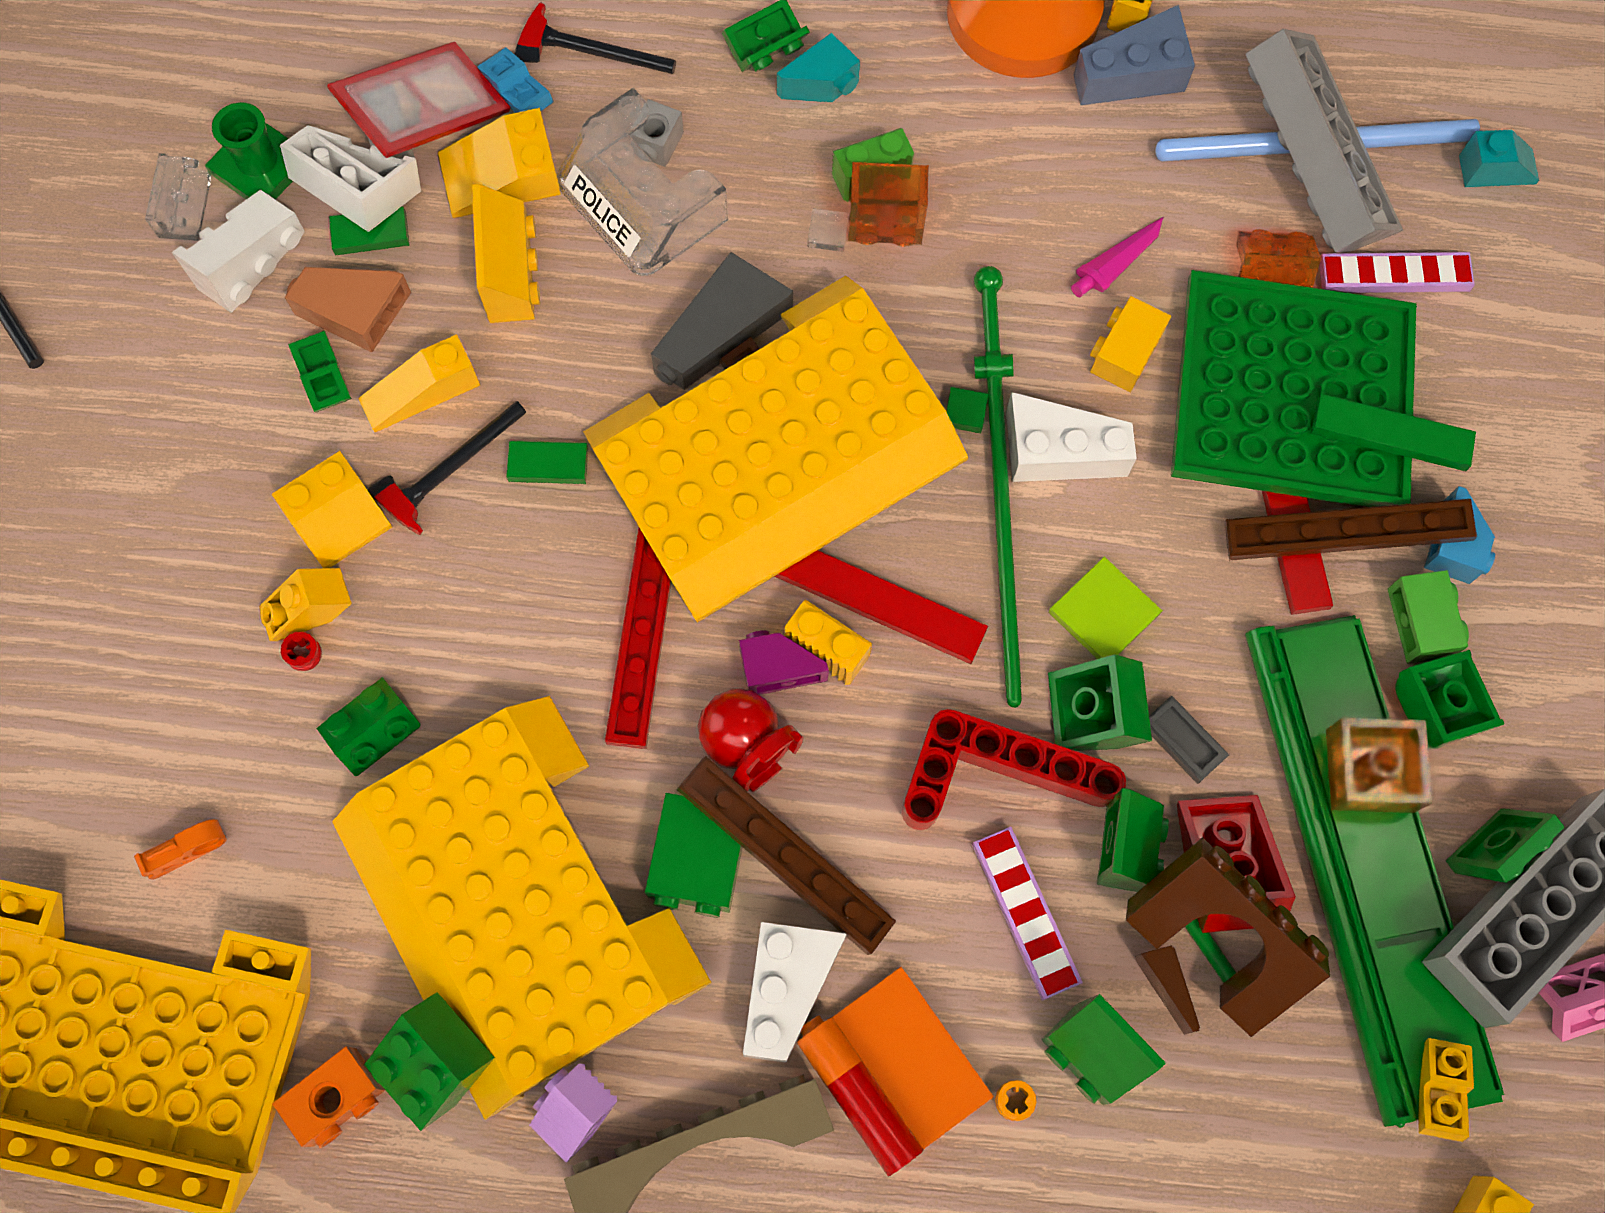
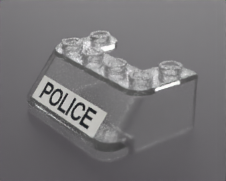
M631 88L583 123L558 170L557 180L562 194L633 273L648 276L660 270L728 221L727 190L712 173L706 170L691 171L674 184L664 175L629 136L644 126L649 118L647 102L634 88Z

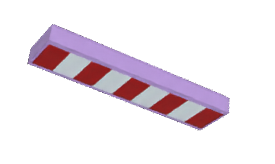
M1470 252L1322 254L1318 260L1321 286L1324 290L1344 293L1470 292L1475 286Z
M1012 827L973 842L974 851L1041 1000L1043 1001L1082 984L1083 982Z

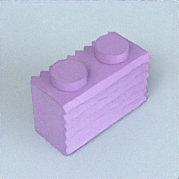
M578 1064L569 1073L562 1068L545 1086L547 1091L533 1105L537 1113L529 1124L566 1163L593 1137L617 1102V1096L611 1095L610 1089H604V1083H598V1077L591 1076V1070H585V1064Z

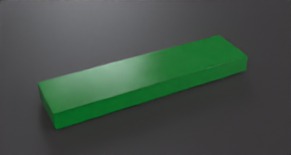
M1321 394L1317 399L1311 431L1312 434L1465 472L1472 465L1476 431Z

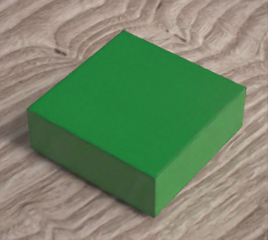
M951 387L946 412L954 428L981 434L989 394Z

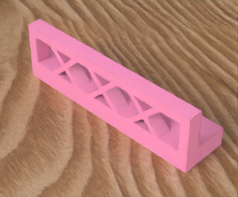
M1605 953L1562 967L1539 992L1541 997L1553 1009L1551 1030L1561 1042L1605 1028V982L1589 978L1592 973L1598 971L1605 972ZM1564 984L1579 988L1577 993L1561 998L1552 987Z

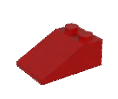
M1258 795L1181 800L1177 802L1184 852L1202 837L1211 846H1220L1229 854L1234 862V867L1243 876L1250 875L1260 883L1265 890L1266 897L1275 906L1282 905L1291 911L1296 896ZM1209 914L1197 918L1202 933L1254 929L1246 921L1228 914Z

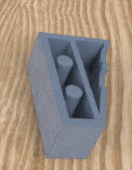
M1179 5L1080 49L1073 75L1080 105L1185 92L1195 63Z

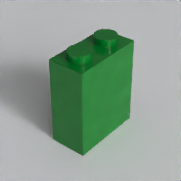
M665 793L645 893L648 898L654 899L653 905L660 908L678 910L679 904L695 906L694 913L719 918L721 911L730 913L743 847L684 796Z

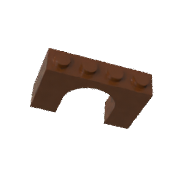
M1203 837L1128 899L1126 921L1156 949L1161 947L1193 920L1209 914H1228L1238 917L1249 923L1259 933L1264 942L1259 954L1220 986V1009L1250 1037L1254 1036L1330 977L1329 951L1323 942L1315 935L1308 937L1298 927L1295 917L1287 908L1282 905L1275 906L1266 897L1265 890L1255 878L1250 875L1243 876L1234 867L1232 858L1223 848L1217 845L1215 847L1211 846Z

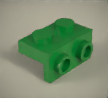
M779 0L724 29L722 35L741 71L744 72L753 67L754 71L758 72L774 62L772 56L781 51L784 52L785 56H788L804 46L802 40L810 31L807 26L800 27L787 0Z
M382 677L373 685L364 689L359 696L338 712L332 714L316 729L339 760L354 776H358L416 731L421 724Z

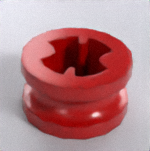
M306 632L289 634L281 644V656L294 670H311L321 660L322 649L320 644ZM297 645L302 648L306 646L310 651L306 658L303 656L297 657L293 652Z

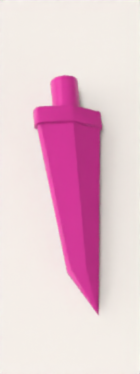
M1163 217L1087 264L1080 266L1076 273L1081 279L1071 286L1072 292L1080 298L1092 288L1100 292L1108 289L1110 284L1158 238Z

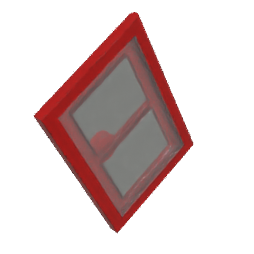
M451 42L327 85L329 91L385 158L508 113L511 108L456 42Z

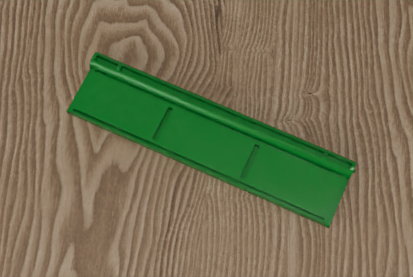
M1353 615L1277 630L1275 626L1258 627L1247 632L1245 637L1383 1126L1396 1125L1399 1128H1403L1405 1123L1417 1121L1422 1058L1425 1041L1428 1038L1472 1046L1474 1089L1467 1094L1468 1109L1503 1102L1502 1095L1505 1094L1485 1029L1422 963L1454 927L1360 618L1356 619V616Z

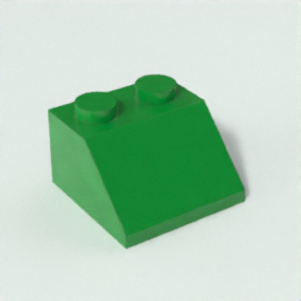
M1114 654L1048 673L1056 745L1074 751L1120 749L1152 741L1143 662Z
M1122 788L1114 796V799L1106 806L1097 885L1138 892L1164 870V860L1158 858L1160 842L1165 843L1169 829L1168 818H1163V804L1125 788Z

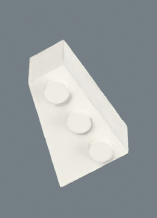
M309 125L280 145L288 178L367 232L371 231L421 192L415 158L406 155L403 159L392 156L385 158L374 145L370 149L353 145L351 138Z
M259 190L226 214L228 221L215 230L209 227L199 233L201 240L187 250L180 246L172 252L195 287L231 313L240 304L245 303L249 299L252 290L264 277L269 276L275 270L279 260L289 250L298 245L301 236L305 233L296 214L262 190Z
M1011 392L1006 409L1013 482L1128 477L1137 459L1131 422Z
M761 922L743 1049L744 1057L787 1062L842 947L846 933Z

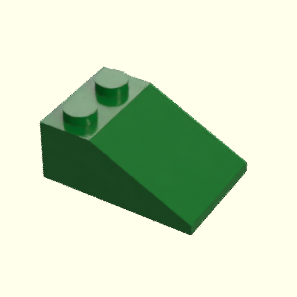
M1100 994L1076 1004L1041 1039L1048 1046L1044 1051L1047 1057L1060 1070L1063 1071L1067 1067L1079 1079L1075 1084L1076 1087L1093 1104L1097 1101L1102 1105L1113 1103L1166 1064Z

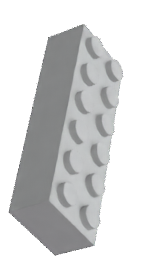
M1605 788L1579 798L1559 818L1565 828L1553 838L1552 845L1545 851L1536 854L1524 866V871L1519 877L1507 883L1498 882L1422 961L1427 969L1483 1028L1510 1024L1605 921Z

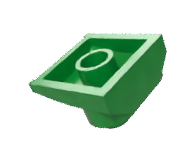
M1470 650L1415 665L1399 672V678L1395 684L1397 697L1416 738L1428 748L1438 749L1449 743L1504 725V721L1500 719L1473 662Z

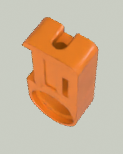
M217 819L206 820L175 834L174 838L141 854L137 853L134 855L141 875L144 877L148 876L149 879L154 880L219 848L227 839Z

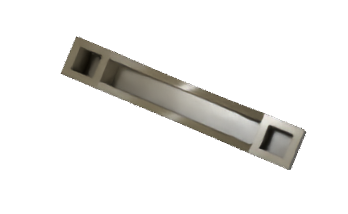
M804 1074L780 1083L782 1092L765 1098L762 1090L738 1100L741 1108L728 1114H724L722 1107L697 1116L700 1125L683 1131L681 1123L656 1132L658 1142L641 1147L640 1141L636 1140L614 1149L617 1158L600 1164L598 1156L573 1165L572 1168L575 1175L565 1178L564 1181L574 1212L628 1213L639 1193L657 1172L676 1157L702 1144L724 1138L752 1137L773 1140L795 1147L834 1131L816 1079L806 1082Z

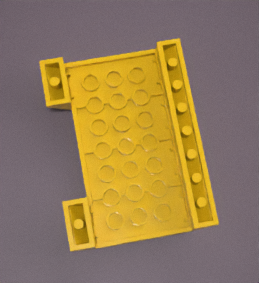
M847 276L842 277L783 312L781 318L790 330L788 333L662 408L658 406L651 394L647 393L583 431L593 451L697 623L968 460V455L946 410L865 290Z
M550 696L505 707L356 793L332 821L422 999L425 1000L438 992L495 1057L469 1089L484 1120L489 1119L525 1097L523 1093L558 1073L562 1068L568 1067L668 1005H677L712 983L670 908L630 925L626 924L549 785L550 783L555 787L589 767L587 760Z
M0 879V1168L193 1213H235L258 1173L276 1113L272 1103L281 1096L310 998L311 948L225 929L212 972H203L65 941L62 893Z

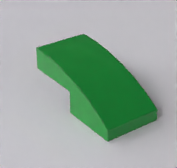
M325 331L288 344L301 375L300 379L315 413L352 399Z

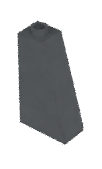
M730 252L651 352L655 375L662 382L668 385L674 383L685 390L717 367L722 357L751 337L754 340L782 319L781 314L793 307V290Z

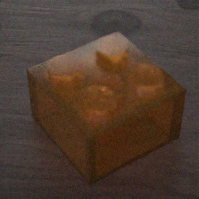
M852 162L848 241L858 242L863 245L875 243H895L903 247L913 244L922 245L928 207L929 165Z
M1341 718L1326 729L1331 810L1415 813L1433 804L1426 720Z

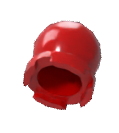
M732 688L715 695L701 711L697 725L700 743L708 758L722 768L735 769L736 772L732 779L746 791L750 789L752 792L765 785L782 770V767L777 762L788 750L796 754L804 739L792 725L779 729L778 716L772 705L753 690Z

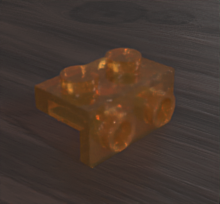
M1256 229L1252 232L1239 231L1236 246L1241 260V267L1238 277L1313 288L1321 256L1312 235L1297 231L1289 234H1278L1262 229Z

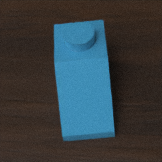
M1458 486L1444 501L1471 499L1477 537L1474 541L1431 544L1424 568L1434 572L1448 570L1450 578L1470 584L1480 575H1486L1490 571L1495 560V552L1491 551L1495 536L1468 490Z

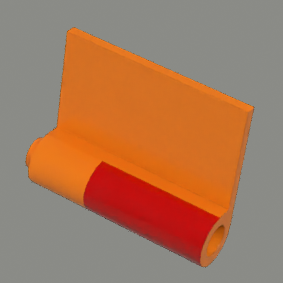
M902 967L898 968L833 1017L823 1021L821 1016L818 1015L803 1026L800 1032L803 1037L797 1041V1045L888 1177L911 1162L926 1147L994 1097Z

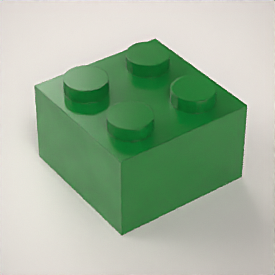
M436 992L401 1014L364 1066L372 1074L375 1081L399 1105L402 1112L422 1131L458 1104L495 1057L439 993Z

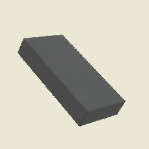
M1173 696L1169 697L1149 716L1152 737L1197 784L1229 756L1224 748Z

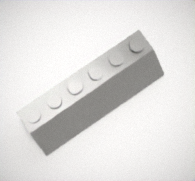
M1282 29L1247 52L1245 55L1250 63V66H1248L1249 75L1260 86L1264 94V108L1275 119L1279 127L1277 132L1278 139L1282 146L1289 150L1294 160L1292 165L1293 172L1297 179L1304 183L1308 191V205L1311 211L1316 216H1319L1323 224L1322 235L1326 244L1331 249H1334L1335 252H1351L1403 231L1314 35Z

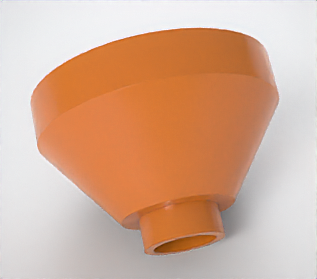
M948 0L947 18L951 33L956 42L975 62L1002 75L1035 78L1060 72L1077 62L1080 49L1092 44L1096 37L1105 0Z

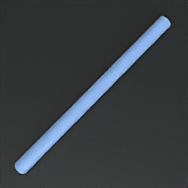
M1477 119L1356 127L1365 148L1469 142L1475 131H1480ZM1277 132L1161 139L1155 149L1158 160L1162 162L1290 153L1280 143Z

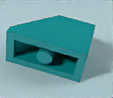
M830 33L777 72V95L781 99L833 102L841 95H848L856 88L859 82L860 60L838 38Z
M1513 130L1475 131L1459 155L1465 187L1534 185L1539 182L1533 149Z

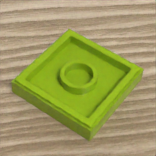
M1104 556L1050 608L1048 613L1096 659H1100L1114 654L1119 655L1163 610Z

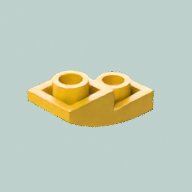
M1428 1038L1425 1041L1419 1087V1134L1460 1142L1469 1138L1467 1094L1474 1089L1472 1046Z

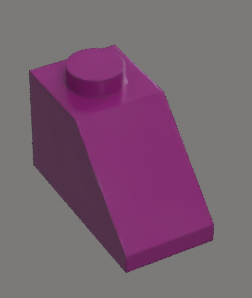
M760 630L747 634L746 639L739 640L740 655L748 690H753L761 695L828 681L829 669L827 663L779 632L770 634L767 630Z

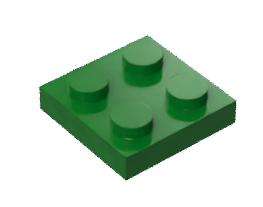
M1501 808L1461 845L1446 862L1455 874L1507 883L1519 877L1524 871V866L1536 854L1548 849L1553 843V838L1565 827L1556 814Z

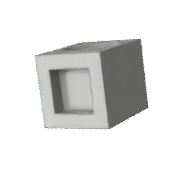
M648 99L630 132L632 154L645 163H656L666 167L684 133L682 112Z

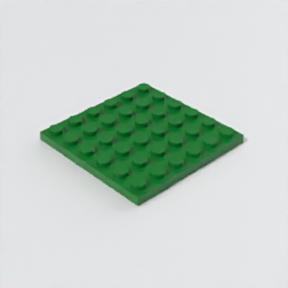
M1191 270L1187 286L1171 477L1365 507L1411 504L1412 458L1312 434L1311 431L1317 399L1321 394L1413 416L1417 303Z

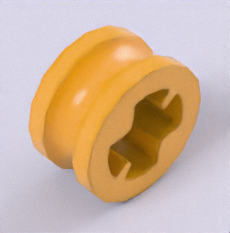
M1019 1080L1004 1083L997 1090L995 1096L998 1112L1005 1119L1011 1121L1025 1120L1030 1117L1037 1103L1032 1087L1026 1082ZM1013 1088L1014 1093L1019 1092L1020 1089L1026 1095L1022 1100L1025 1109L1019 1114L1017 1108L1013 1109L1011 1113L1005 1106L1009 1101L1006 1092Z

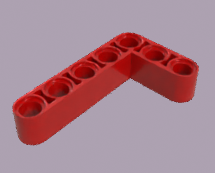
M945 709L935 714L931 720L902 806V816L905 823L916 830H925L934 825L942 810L958 760L1096 807H1106L1122 788H1126V777L1120 767L1112 763L956 710ZM941 724H949L955 728L957 737L952 740H945L938 735L936 727ZM988 737L995 743L996 751L989 754L983 753L977 748L976 739ZM1019 750L1030 752L1034 757L1035 765L1031 767L1020 765L1016 760L1015 752ZM930 761L938 762L943 766L945 775L937 779L931 778L925 773L923 765ZM1063 763L1070 766L1074 773V779L1067 781L1059 778L1055 772V765ZM1100 776L1109 779L1113 786V793L1103 794L1095 786V777ZM918 799L929 802L933 810L932 814L924 818L918 817L912 812L911 803Z

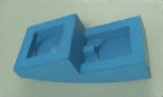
M506 47L477 66L515 113L540 108V111L553 103L550 92L529 74L526 64Z

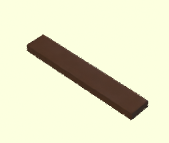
M1471 499L1225 520L1229 561L1474 541L1477 537Z
M707 756L701 759L676 789L841 933H846V937L865 954L871 955L896 923L894 918Z

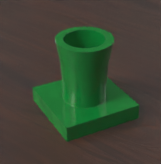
M233 103L225 106L216 114L212 122V133L214 138L223 147L204 165L209 174L245 199L262 190L276 200L293 182L288 178L280 147L289 138L265 123L263 113L256 106L249 103Z

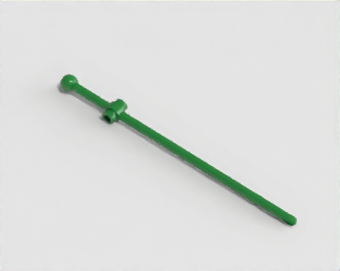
M985 266L976 272L973 281L977 291L982 294L985 356H974L975 379L987 380V391L989 394L988 407L1006 698L1008 705L1016 708L1021 704L1022 694L1002 377L1014 376L1013 354H1001L997 292L1003 285V276L997 268Z

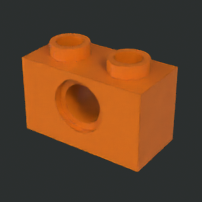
M345 1046L272 1103L301 1147H314L315 1145H318L319 1148L325 1147L343 1132L339 1126L353 1115L356 1119H360L379 1104L376 1097L383 1093L385 1089L375 1081L372 1074L364 1066L366 1061L357 1048ZM336 1088L340 1093L341 1102L334 1112L329 1113L324 1107V1096L330 1089Z

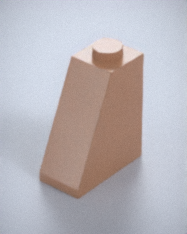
M304 267L298 278H294L290 282L284 298L296 316L367 351L373 352L411 294L404 275L397 271Z

